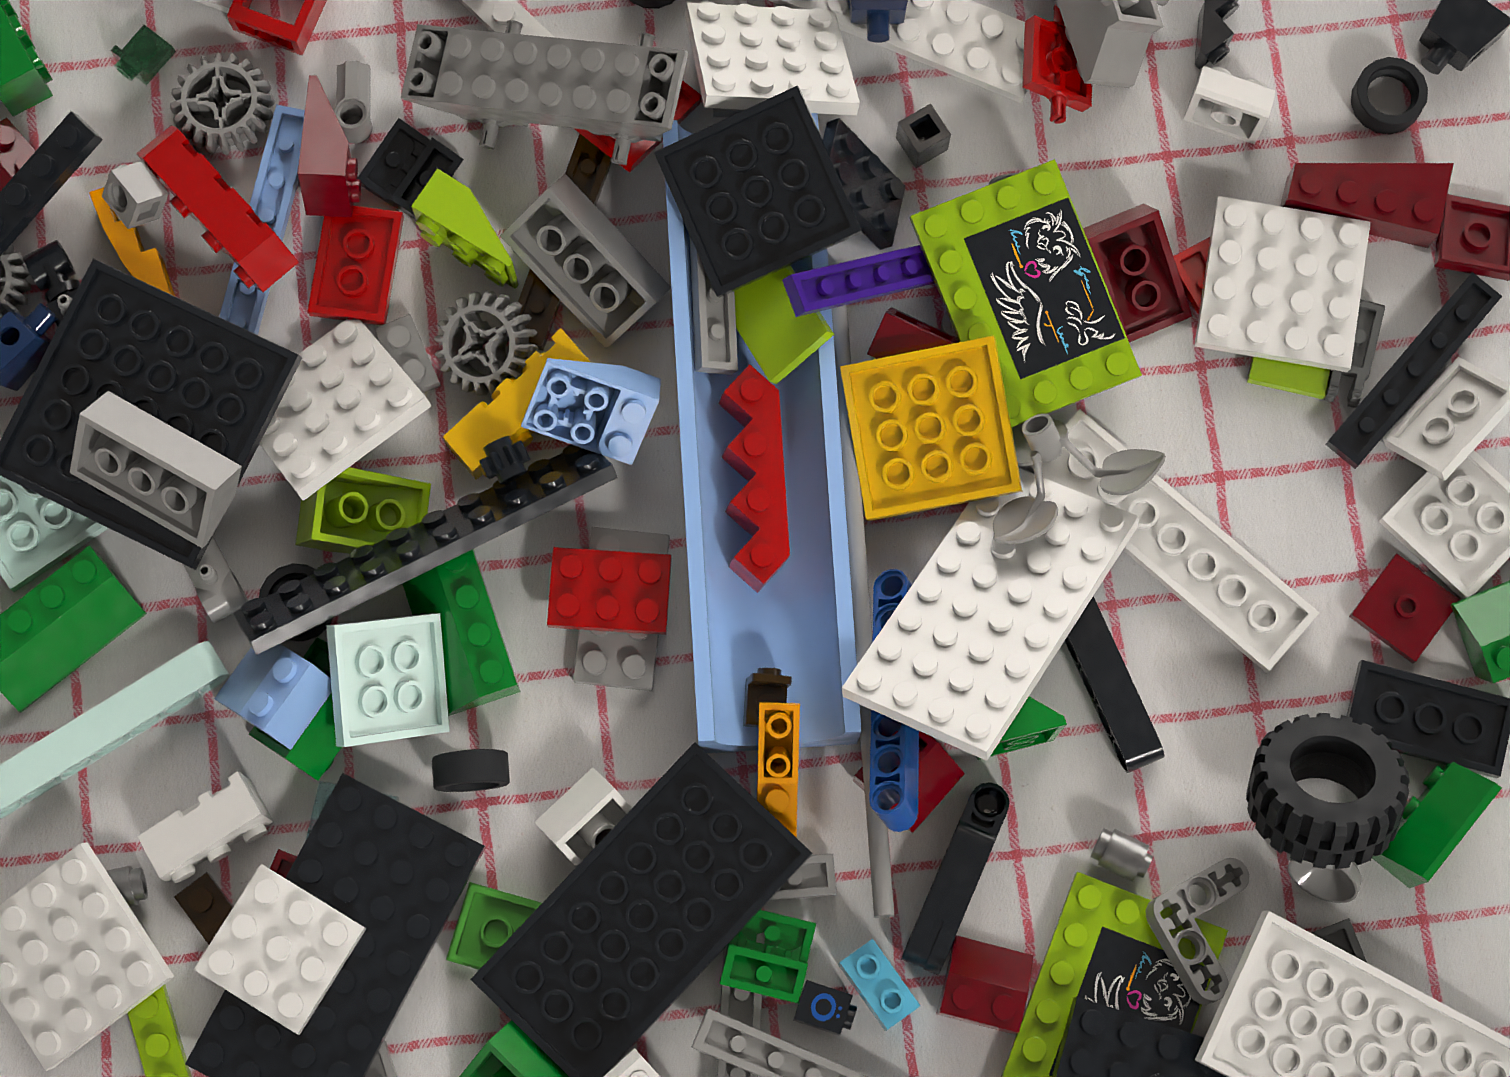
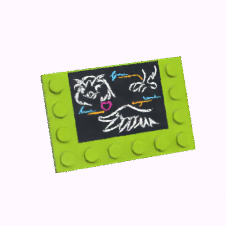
M1055 159L910 216L909 219L959 342L994 336L996 339L1011 428L1024 423L1034 415L1048 414L1142 376Z
M1080 872L1075 873L1026 1006L1020 1031L1015 1036L1001 1077H1052L1073 997L1090 1000L1189 1033L1193 1032L1202 1004L1194 1001L1188 994L1148 924L1146 908L1151 900ZM1170 907L1160 911L1163 919L1173 914ZM1194 918L1218 960L1228 930ZM1180 925L1169 932L1173 936L1184 929ZM1181 938L1178 943L1179 952L1186 959H1193L1196 954L1194 944L1187 938ZM1201 962L1190 967L1192 972H1195L1205 965ZM1211 978L1201 984L1204 991L1208 990Z

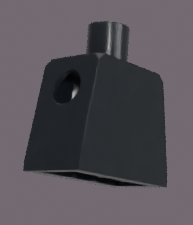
M1440 0L1419 39L1420 43L1429 49L1422 58L1421 64L1427 71L1436 75L1447 64L1458 71H1463L1501 38L1510 25V17L1487 0Z

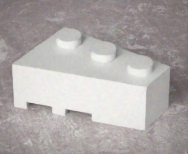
M237 771L228 777L231 783L229 786L213 795L211 791H206L197 797L199 800L197 804L182 812L177 810L137 836L160 879L167 882L173 879L174 883H179L196 873L194 867L206 860H209L210 863L219 861L232 852L230 848L232 845L243 839L246 843L252 842L267 833L265 827L274 821L250 779Z

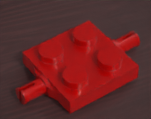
M1055 4L1053 6V21H1047L1036 15L1025 21L1022 87L1049 99L1051 102L1049 120L1050 122L1054 121L1055 124H1060L1066 121V106L1080 112H1084L1092 107V84L1084 83L1083 78L1078 73L1077 60L1072 45L1066 37V27L1060 9Z

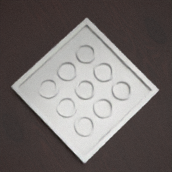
M687 2L685 18L704 108L745 110L798 85L810 113L857 116L860 102L836 13L821 8L807 10L791 9L786 6L774 8L757 7L749 4L723 5L713 2Z
M1218 196L1214 208L1194 346L1348 372L1352 364L1371 222Z
M346 319L299 354L302 360L259 444L303 501L432 406L426 396L361 320Z
M88 842L78 844L0 905V1000L45 1071L55 1068L175 977Z

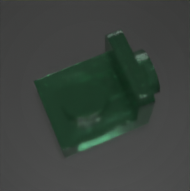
M146 25L139 29L123 49L115 45L110 50L117 61L114 67L130 81L136 77L145 85L153 79L176 52L171 44Z

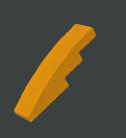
M104 187L89 192L105 233L132 277L175 296L164 259L157 248L144 250L137 227L127 229L103 199Z

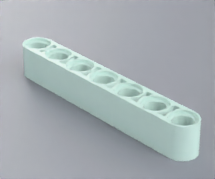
M204 641L189 648L0 764V819L21 808L227 680L229 673L210 641Z

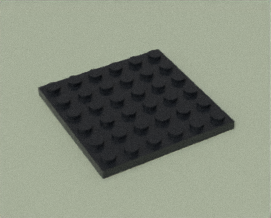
M93 258L0 440V476L196 570L213 535L207 545L201 548L70 473L79 414L109 391L241 465L239 485L302 357Z

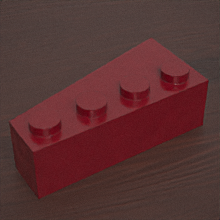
M1295 163L1286 179L1281 207L1370 221L1369 235L1429 248L1440 232L1454 163Z

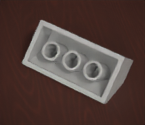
M566 174L548 187L500 235L606 349L671 289V286Z
M107 391L79 414L70 473L203 548L207 545L236 495L242 466Z

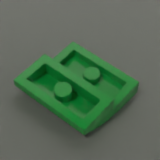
M760 910L727 945L719 984L799 1004L816 923ZM764 932V944L756 942L757 934Z

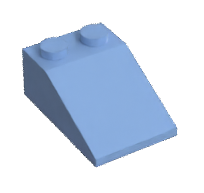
M281 644L258 655L255 654L251 647L214 699L291 750L332 693L331 678L312 663Z

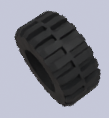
M1318 713L1316 717L1311 718L1308 714L1294 717L1293 723L1287 720L1275 726L1274 731L1265 735L1261 740L1260 747L1256 750L1246 792L1249 817L1254 823L1256 822L1255 829L1264 840L1267 838L1271 840L1270 846L1280 854L1283 851L1290 854L1291 860L1300 864L1304 860L1313 863V867L1325 869L1326 865H1335V869L1349 868L1351 862L1361 865L1371 861L1372 856L1381 855L1388 848L1389 842L1394 840L1398 832L1410 791L1408 789L1410 782L1409 773L1403 767L1404 760L1397 749L1391 750L1392 743L1383 734L1380 736L1376 735L1374 728L1364 722L1362 725L1352 722V717L1341 715L1340 718L1330 717V713ZM1310 778L1331 780L1349 789L1358 800L1347 803L1323 801L1305 792L1296 782Z

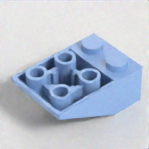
M547 358L522 420L521 427L632 465L659 403L661 379L622 365Z

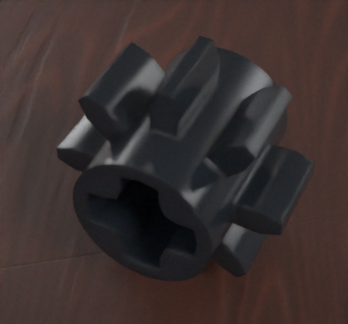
M505 436L489 443L483 448L487 457L479 462L489 480L497 477L502 485L521 477L527 472L523 463L531 459L522 441L513 444L510 436Z

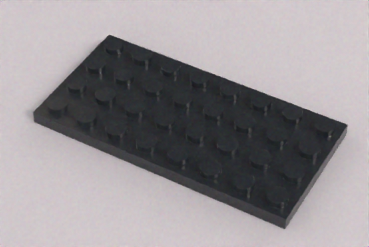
M694 742L470 980L569 1077H604L813 853Z
M342 773L285 879L366 928L365 932L300 1035L225 990L185 1065L208 1077H365L486 847Z

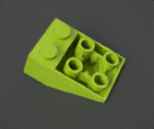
M437 168L411 206L416 218V224L419 226L420 231H422L420 233L421 237L435 247H440L443 244L453 250L452 255L462 264L471 267L473 264L485 270L484 275L496 285L503 287L506 283L516 289L519 284L513 262L471 189Z

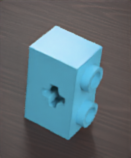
M873 939L838 964L884 1031H887L920 1007L918 1001Z

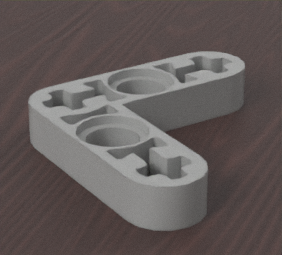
M1227 858L1157 896L1148 903L1146 908L1148 924L1188 994L1199 1004L1208 1005L1222 999L1228 988L1229 981L1194 918L1237 895L1247 887L1249 883L1248 869L1243 862L1236 858ZM1232 872L1235 879L1219 888L1213 882L1223 877L1226 873ZM1191 885H1198L1205 891L1206 902L1203 906L1197 905L1191 900L1189 895ZM1170 907L1173 914L1163 919L1160 911ZM1182 925L1184 930L1171 936L1169 931ZM1181 938H1187L1194 944L1196 954L1193 959H1186L1179 952L1178 943ZM1203 962L1204 967L1195 972L1191 971L1190 967ZM1211 978L1214 986L1210 990L1204 991L1201 984Z

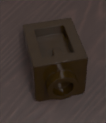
M758 668L757 673H752L746 678L743 726L759 728V702L787 703V688L791 686L792 676L781 675L782 670L777 668Z

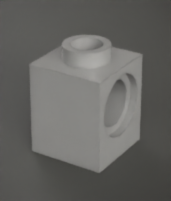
M143 160L129 165H119L111 170L102 193L103 199L127 229L159 219L169 192Z

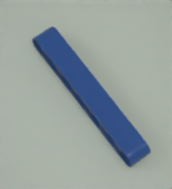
M898 569L886 570L875 580L873 587L872 643L912 586L906 575ZM871 710L870 806L888 829L894 832H902L913 826L918 816L919 730ZM898 803V805L895 808L890 810V808L894 804Z

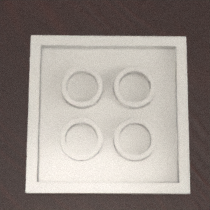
M1473 450L1445 481L1427 471L1378 522L1461 599H1465L1474 595L1510 558V483Z
M261 864L194 970L300 1035L366 928Z

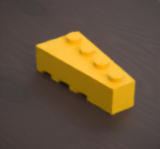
M562 328L551 337L555 344L546 353L535 351L525 361L526 365L521 371V376L517 379L514 377L506 378L492 393L491 398L493 401L489 405L484 401L480 402L443 436L446 446L475 480L482 475L487 477L479 462L487 457L483 450L486 445L505 436H510L513 444L522 441L524 447H527L533 440L532 434L535 432L521 427V423L547 358L590 362Z

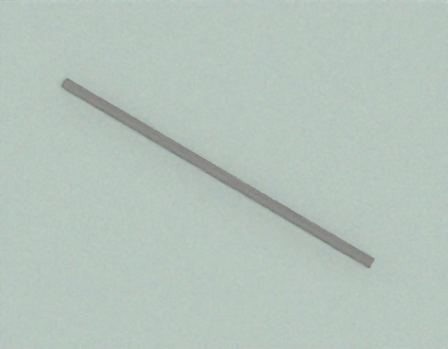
M847 305L832 308L856 662L858 665L872 644L873 634L862 494L840 366L851 364ZM860 705V740L874 918H890L895 915L888 828L870 806L871 709Z

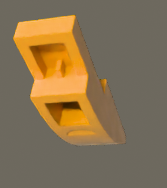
M759 702L757 801L796 837L800 703Z

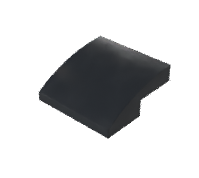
M398 118L357 179L361 180L363 188L416 219L411 206L437 168L452 177L464 159L433 137L428 139Z

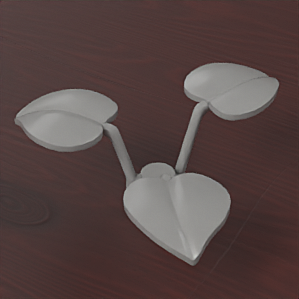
M1048 414L1034 415L1024 423L1012 427V434L1018 466H1029L1032 464L1034 466L1037 495L1035 499L1025 496L1006 503L998 511L993 521V538L995 541L1004 544L1023 543L1041 536L1054 524L1058 516V507L1055 502L1044 501L1045 488L1041 461L1051 462L1057 459L1062 453V447H1065L1095 477L1101 478V489L1110 495H1127L1144 487L1162 467L1166 456L1164 453L1155 450H1122L1106 457L1102 468H1097L1069 441L1068 429L1063 422L1052 419Z

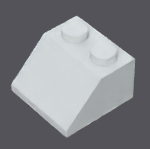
M1203 66L1183 120L1255 145L1269 118L1275 90L1267 88L1266 84L1255 79L1243 80L1231 76V73L1224 68H1208Z
M591 768L534 823L561 853L577 867L632 807L594 768Z

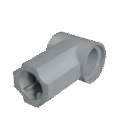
M345 61L343 64L337 65V92L334 113L348 142L354 144L367 140L373 128L370 119L371 68L370 65L359 61ZM352 116L362 118L360 122L353 125L345 123Z

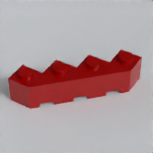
M172 125L136 153L160 183L173 194L174 197L169 202L184 219L190 215L198 221L206 231L201 237L215 253L222 250L238 265L233 272L248 289L254 285L264 292L299 263L266 222L263 223L252 207L233 187H229L212 164L201 153L196 152L189 140L178 128Z
M749 364L723 392L718 404L744 427L726 447L722 458L748 481L742 490L730 501L725 512L752 536L734 556L729 564V568L758 593L789 558L790 547L779 390Z

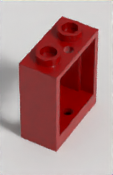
M233 0L227 18L234 31L303 56L327 0H305L294 25L249 9L253 0Z

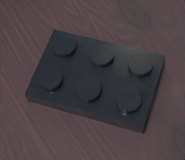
M840 118L828 121L823 142L863 231L862 233L879 250L892 247L905 185Z

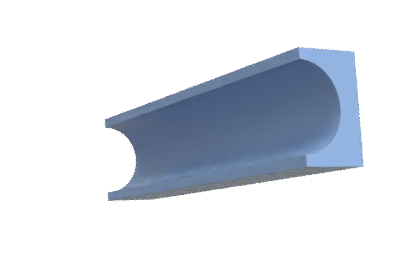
M811 113L819 131L818 114ZM673 120L672 129L663 133V148L694 133L686 131L678 124L677 120ZM665 179L698 744L706 753L758 750L759 728L743 726L746 678L752 673H757L758 668H777L782 670L781 675L792 676L791 686L787 688V703H800L799 748L858 744L861 734L860 704L844 698L842 694V686L857 666L834 337L832 336L778 384L772 383L779 390L790 556L777 573L757 593L729 568V564L734 556L752 536L725 512L730 501L742 490L748 481L722 458L726 447L744 427L718 403L723 392L749 364L766 379L767 377L737 329L738 371L732 375L695 371L690 236ZM827 249L790 266L795 273L828 266ZM832 309L820 311L833 331Z

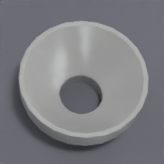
M1290 860L1288 865V872L1292 880L1305 892L1321 900L1333 903H1347L1354 900L1360 890L1362 877L1355 862H1351L1349 868L1335 869V865H1326L1325 869L1315 868L1313 863L1304 860L1302 864Z

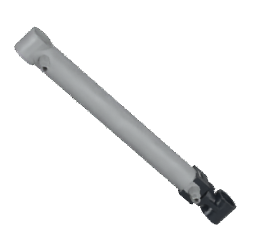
M55 240L22 258L40 291L49 289L45 293L44 298L47 302V308L58 318L55 321L58 327L80 282L76 279H69V277L76 274V271L60 242ZM212 537L197 569L194 570L186 565L184 567L196 588V593L212 622L216 623L240 610L248 599L231 571L216 540Z

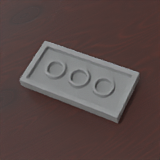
M591 527L589 549L668 554L670 536L667 534ZM579 630L573 682L652 691L659 634Z

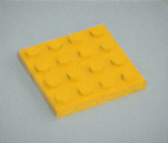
M994 336L840 366L866 520L871 521L1023 492Z

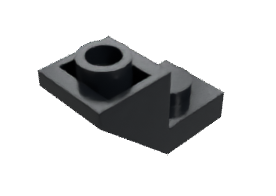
M1204 0L1199 13L1194 64L1198 69H1201L1209 62L1212 65L1217 64L1230 52L1228 46L1234 33L1223 20L1230 17L1239 8L1238 0Z

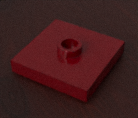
M1447 194L1440 232L1436 238L1434 267L1469 274L1473 272L1476 275L1509 281L1510 206Z
M1396 553L1349 617L1413 664L1418 660L1453 612L1451 604L1460 601V599Z

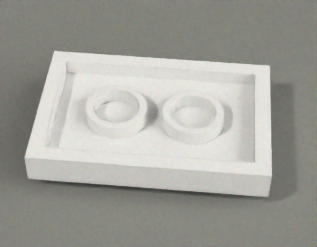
M1457 357L1383 436L1384 444L1390 450L1445 481L1510 411V384Z

